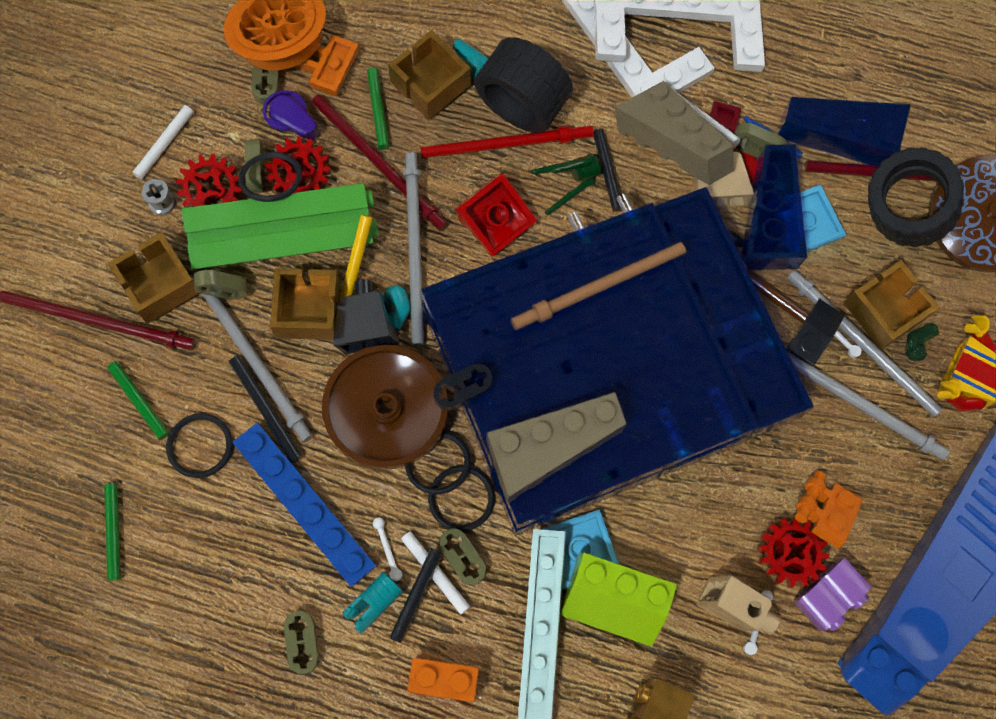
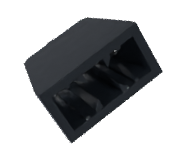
M356 280L354 282L355 295L342 297L338 301L333 346L346 355L377 345H400L389 300L380 291H373L371 280Z

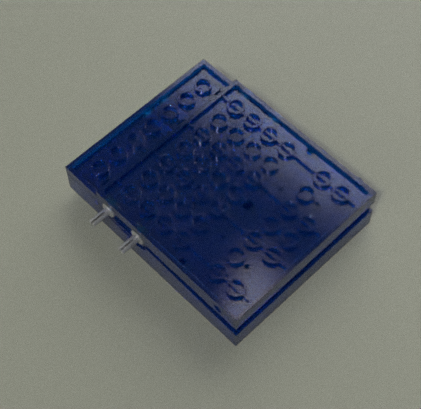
M707 187L656 206L650 203L634 210L627 195L622 194V198L619 195L616 199L623 214L584 228L578 213L573 212L580 228L579 230L570 213L568 218L574 232L421 289L424 301L422 303L423 314L448 375L450 376L474 364H482L491 371L492 386L489 392L461 407L514 536L739 446L744 441L801 419L814 407ZM679 242H682L686 249L685 254L552 314L553 317L541 323L536 321L518 330H515L511 323V318L533 309L532 305L543 300L549 302ZM474 373L472 374V381L466 384L465 387L475 383L478 387H482L483 379L486 377H479ZM615 393L626 421L623 431L507 504L486 442L487 433Z

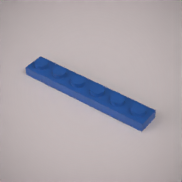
M258 423L232 442L351 588L376 568L373 561Z

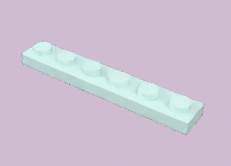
M533 529L518 719L553 718L566 542L565 531Z

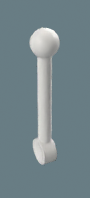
M838 330L836 331L834 336L848 349L849 356L857 358L862 352L861 348L858 345H852Z
M377 517L373 520V527L378 530L391 569L389 576L391 580L396 582L401 580L402 572L396 567L384 530L385 521L383 518Z
M764 590L761 594L772 601V592ZM752 631L749 642L744 644L743 650L747 655H754L757 652V645L755 643L759 631Z

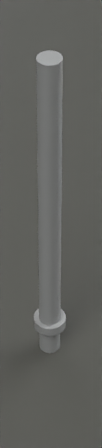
M409 152L405 154L406 169L403 170V178L406 179L412 345L421 346L424 345L418 179L421 177V171L417 169V154Z
M796 270L787 277L799 289L797 293L801 296L805 295L814 304H816L818 299H821L837 309L813 287L815 283L811 280L807 281ZM844 316L839 328L933 417L940 413L943 408Z
M202 294L288 420L286 424L289 429H294L303 443L310 440L313 434L304 423L305 417L302 413H297L220 298Z
M773 343L775 352L772 354L769 351L771 356L920 446V451L924 453L928 451L943 461L949 455L950 450L935 442V437L932 435L926 436Z

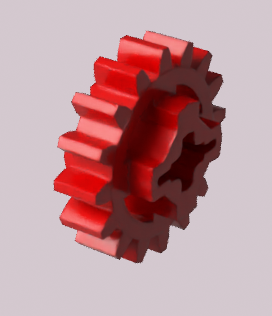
M297 136L296 143H291L289 138H285L286 146L284 147L275 144V148L279 153L288 155L297 152L289 156L297 160L300 165H303L304 171H302L300 185L307 182L309 184L298 187L293 193L320 189V184L328 185V179L324 175L331 174L330 167L324 165L329 163L328 155L321 156L323 153L321 145L314 149L313 140L309 139L304 144L302 143L301 136ZM311 157L316 160L318 171L315 170V167L310 166ZM269 158L273 163L265 164L266 171L271 173L267 176L269 183H275L273 189L276 193L281 190L284 192L291 187L296 179L293 165L283 159ZM279 168L287 173L285 182L279 176Z
M200 154L198 163L195 164L192 160H188V164L191 167L189 170L180 169V172L185 177L184 179L176 180V183L183 187V190L178 191L177 195L180 198H187L182 203L185 208L209 205L211 201L219 199L222 201L221 203L238 201L235 195L243 194L240 187L236 186V184H239V176H233L237 171L236 167L233 165L227 168L228 160L224 157L220 162H217L215 154H211L209 160L206 161L203 155ZM211 168L209 172L202 174L198 173L203 169ZM225 174L229 179V191L223 187L222 183ZM199 181L208 184L213 182L221 193L216 190L207 191ZM191 183L194 184L197 189L195 200L193 199L190 191Z
M784 518L778 521V526L772 524L767 527L770 534L764 533L760 536L765 545L759 546L757 551L764 553L765 557L758 562L761 565H768L769 568L764 573L766 576L773 573L776 575L775 584H781L786 580L787 588H793L797 581L798 585L802 588L808 586V579L812 582L819 579L815 571H826L827 567L821 563V560L829 558V554L822 552V548L828 545L826 541L819 542L818 536L810 531L811 522L808 521L800 526V522L793 518L789 525L788 521ZM786 532L797 533L803 537L794 538L790 533L787 534ZM801 545V547L797 550V553L794 555L795 557L785 561V558H787L789 556V553L791 552V548H796ZM774 546L777 548V550H776V558H774V554H773V547H774ZM810 547L812 549V559L810 558ZM785 567L793 568L796 572H800V574H792L783 569Z

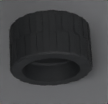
M508 37L501 40L474 78V85L478 95L495 114L513 126L532 133L545 132L573 92L572 80L559 61L538 45L517 37Z
M923 147L897 151L891 154L889 158L884 159L880 166L874 170L871 182L868 185L870 214L876 229L886 239L896 242L897 245L928 246L946 237V234L954 229L957 220L960 219L963 207L964 183L958 167L953 164L949 157L942 155L941 152ZM910 176H925L937 181L944 188L946 198L943 208L934 216L921 221H907L894 216L888 210L886 205L887 192L901 179Z

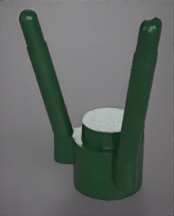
M593 154L532 170L531 173L533 175L547 172L556 174L571 170L573 178L576 181H582L581 184L545 211L546 215H550L586 187L595 184L593 178L599 176L601 172L598 160Z

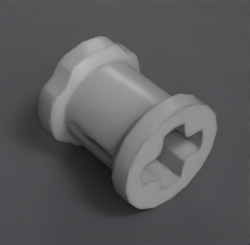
M152 179L143 185L142 197L154 214L166 215L174 209L175 198L164 181Z

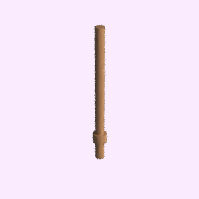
M679 242L549 302L545 300L532 305L533 309L511 318V323L514 329L518 330L536 321L540 323L552 318V314L685 254L686 249L683 243Z

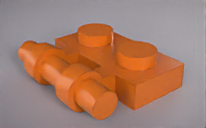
M816 471L814 476L809 478L805 485V495L799 498L796 505L797 513L795 519L800 523H806L808 519L815 523L811 532L840 549L847 540L863 499L837 483L830 489L826 488L825 480L827 477L825 473ZM816 500L823 503L822 508L817 506Z

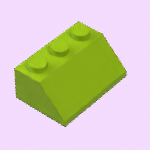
M579 553L560 610V616L652 647L668 617L677 584L587 553Z

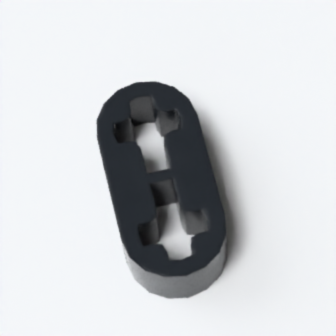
M474 364L440 380L435 385L433 392L436 405L442 410L451 411L485 395L492 386L491 371L482 364ZM474 373L479 377H486L483 379L482 387H478L476 383L465 387L466 384L472 381V374ZM447 387L449 391L461 388V390L454 393V400L451 402L447 398H440L443 395V388Z

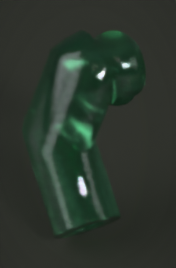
M933 322L908 334L905 353L911 361H923L927 357V353L924 352L926 350L925 342L939 335L938 327Z

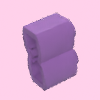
M841 558L830 565L819 576V579L810 584L793 602L819 631H826L828 629L835 631L846 621L843 615L849 608L852 607L856 610L868 600L869 597L866 593L872 587L845 558Z

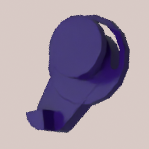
M282 90L273 93L267 98L263 106V115L270 127L278 131L290 130L308 140L312 139L314 141L317 138L316 122L307 113L305 101L299 94L293 91ZM269 103H270V107H269V117H270V118H267L266 111H267V106H268Z

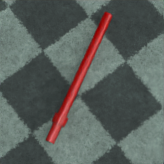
M569 125L557 127V130L542 133H527L421 147L422 158L557 141H559V144L571 143L573 139L594 137L592 125L570 128Z

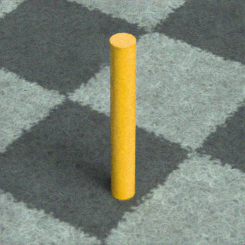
M364 214L360 216L339 299L353 295L354 282L357 280L373 219L371 216Z

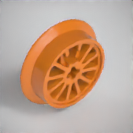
M239 0L226 16L223 29L224 37L228 46L253 66L272 71L288 69L307 60L318 48L326 20V9L322 0Z

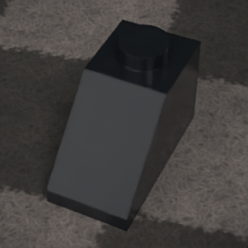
M818 299L785 350L809 365H815L835 335L845 314Z

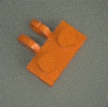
M332 35L326 48L318 46L311 55V57L318 59L319 62L307 59L297 65V67L304 72L312 74L309 81L311 88L337 97L359 52V45Z

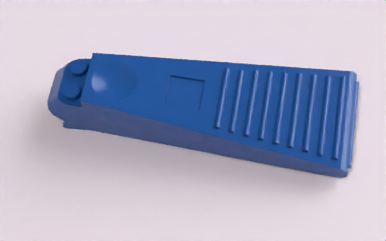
M996 423L862 632L837 663L841 667L845 680L883 714L892 715L919 693L927 682H932L996 614Z

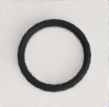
M268 152L257 155L245 163L240 170L238 183L242 192L249 198L261 202H274L284 199L295 192L302 181L303 172L300 164L293 157L284 153ZM268 158H279L291 163L296 170V179L290 188L280 194L273 196L258 195L250 191L245 185V175L248 169L256 162Z
M200 413L187 416L180 420L168 435L166 443L168 460L175 470L187 477L205 478L221 470L228 462L233 447L232 436L226 424L213 415ZM195 420H207L215 423L223 431L226 439L225 453L218 464L211 469L200 472L189 471L183 468L174 457V438L177 432L187 423Z
M443 432L440 438L455 442L462 450L464 467L461 475L448 486L432 488L425 486L416 479L412 471V464L405 466L406 473L410 482L417 489L429 494H444L458 488L466 479L471 466L470 453L465 443L451 433Z
M464 466L450 467L442 471L435 478L431 487L437 488L445 477L453 473L462 472ZM470 467L469 473L478 477L484 483L488 493V504L483 515L471 524L456 525L445 520L436 508L435 494H428L430 511L438 523L445 528L458 529L462 532L473 530L481 526L492 513L495 499L493 487L489 479L479 470Z

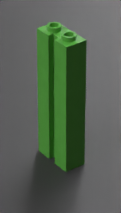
M361 183L292 193L288 197L274 202L247 199L182 208L191 270L352 248L361 214L370 216L369 208H374L372 189L366 190L365 184ZM376 219L372 220L366 246L374 245L373 238L379 237Z

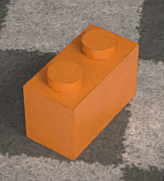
M412 658L407 692L474 703L479 668Z

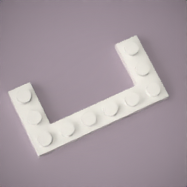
M562 0L595 46L594 0ZM626 36V57L624 62L606 61L631 97L662 81H665L674 91L680 93L712 75L715 69L698 47L652 73Z
M594 0L595 60L624 62L626 57L624 14L731 22L734 70L762 72L765 67L760 0Z

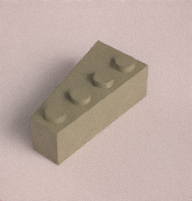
M665 81L654 85L615 107L617 128L620 134L624 136L629 134L636 138V143L644 148L649 146L658 151V156L665 160L671 159L679 163L680 169L710 185L734 171L733 145Z
M615 393L487 433L486 442L507 504L623 431L626 421Z

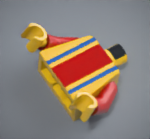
M972 315L974 324L965 325V331L972 333V337H968L957 346L937 391L939 399H946L959 412L980 411L996 403V345L988 332L990 321L986 316Z

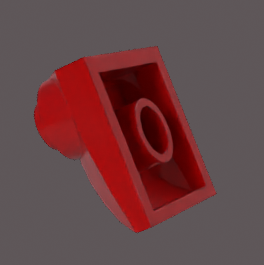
M503 173L488 181L454 209L460 223L468 227L491 257L537 222L535 216Z

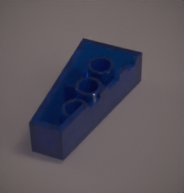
M791 97L782 114L777 134L792 143L868 165L880 166V163L884 159L889 158L891 154L897 151L900 152L911 104Z
M795 144L765 145L757 159L752 187L754 195L750 200L738 271L798 269L807 258Z

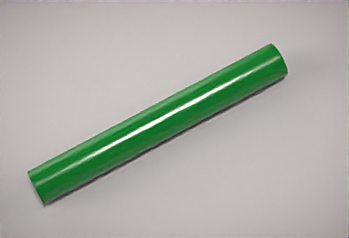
M372 67L367 69L377 144L378 149L386 150L390 146L379 73L377 68Z
M118 361L109 364L107 369L158 440L165 439L169 435V431Z
M105 484L107 581L121 580L117 484Z

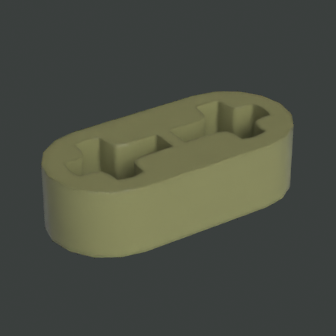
M253 66L251 90L256 102L264 105L270 95L279 91L281 70H268V73H265L263 69ZM264 82H267L270 90H267V93L262 95L261 91L264 89Z
M742 123L736 127L734 134L741 139L736 147L737 149L769 163H778L784 159L788 147L785 138L752 123Z
M261 139L245 140L246 163L253 157L264 153ZM264 160L252 165L245 175L246 186L253 193L264 192Z
M202 270L194 273V291L223 299H241L247 296V280L244 277L220 271Z
M446 530L439 540L442 554L464 584L469 586L479 584L486 574L484 561L461 530ZM452 536L454 539L460 537L462 539L459 543V547L463 552L461 556H458L453 548L449 550L445 548L448 545V537ZM467 558L472 566L476 564L480 566L477 570V578L474 579L471 575L467 577L463 575L466 571V567L462 562L463 559Z
M295 611L288 615L284 622L287 660L293 672L306 675L312 673L319 664L316 627L314 619L308 613ZM301 617L303 622H308V628L303 629L304 640L299 641L298 632L291 630V625L296 624V618ZM300 645H304L307 655H312V661L307 662V668L302 669L301 664L295 663V658L301 654Z

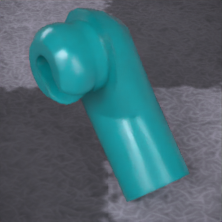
M399 285L389 286L385 291V297L392 303L394 322L397 331H400L411 311V304L404 288Z

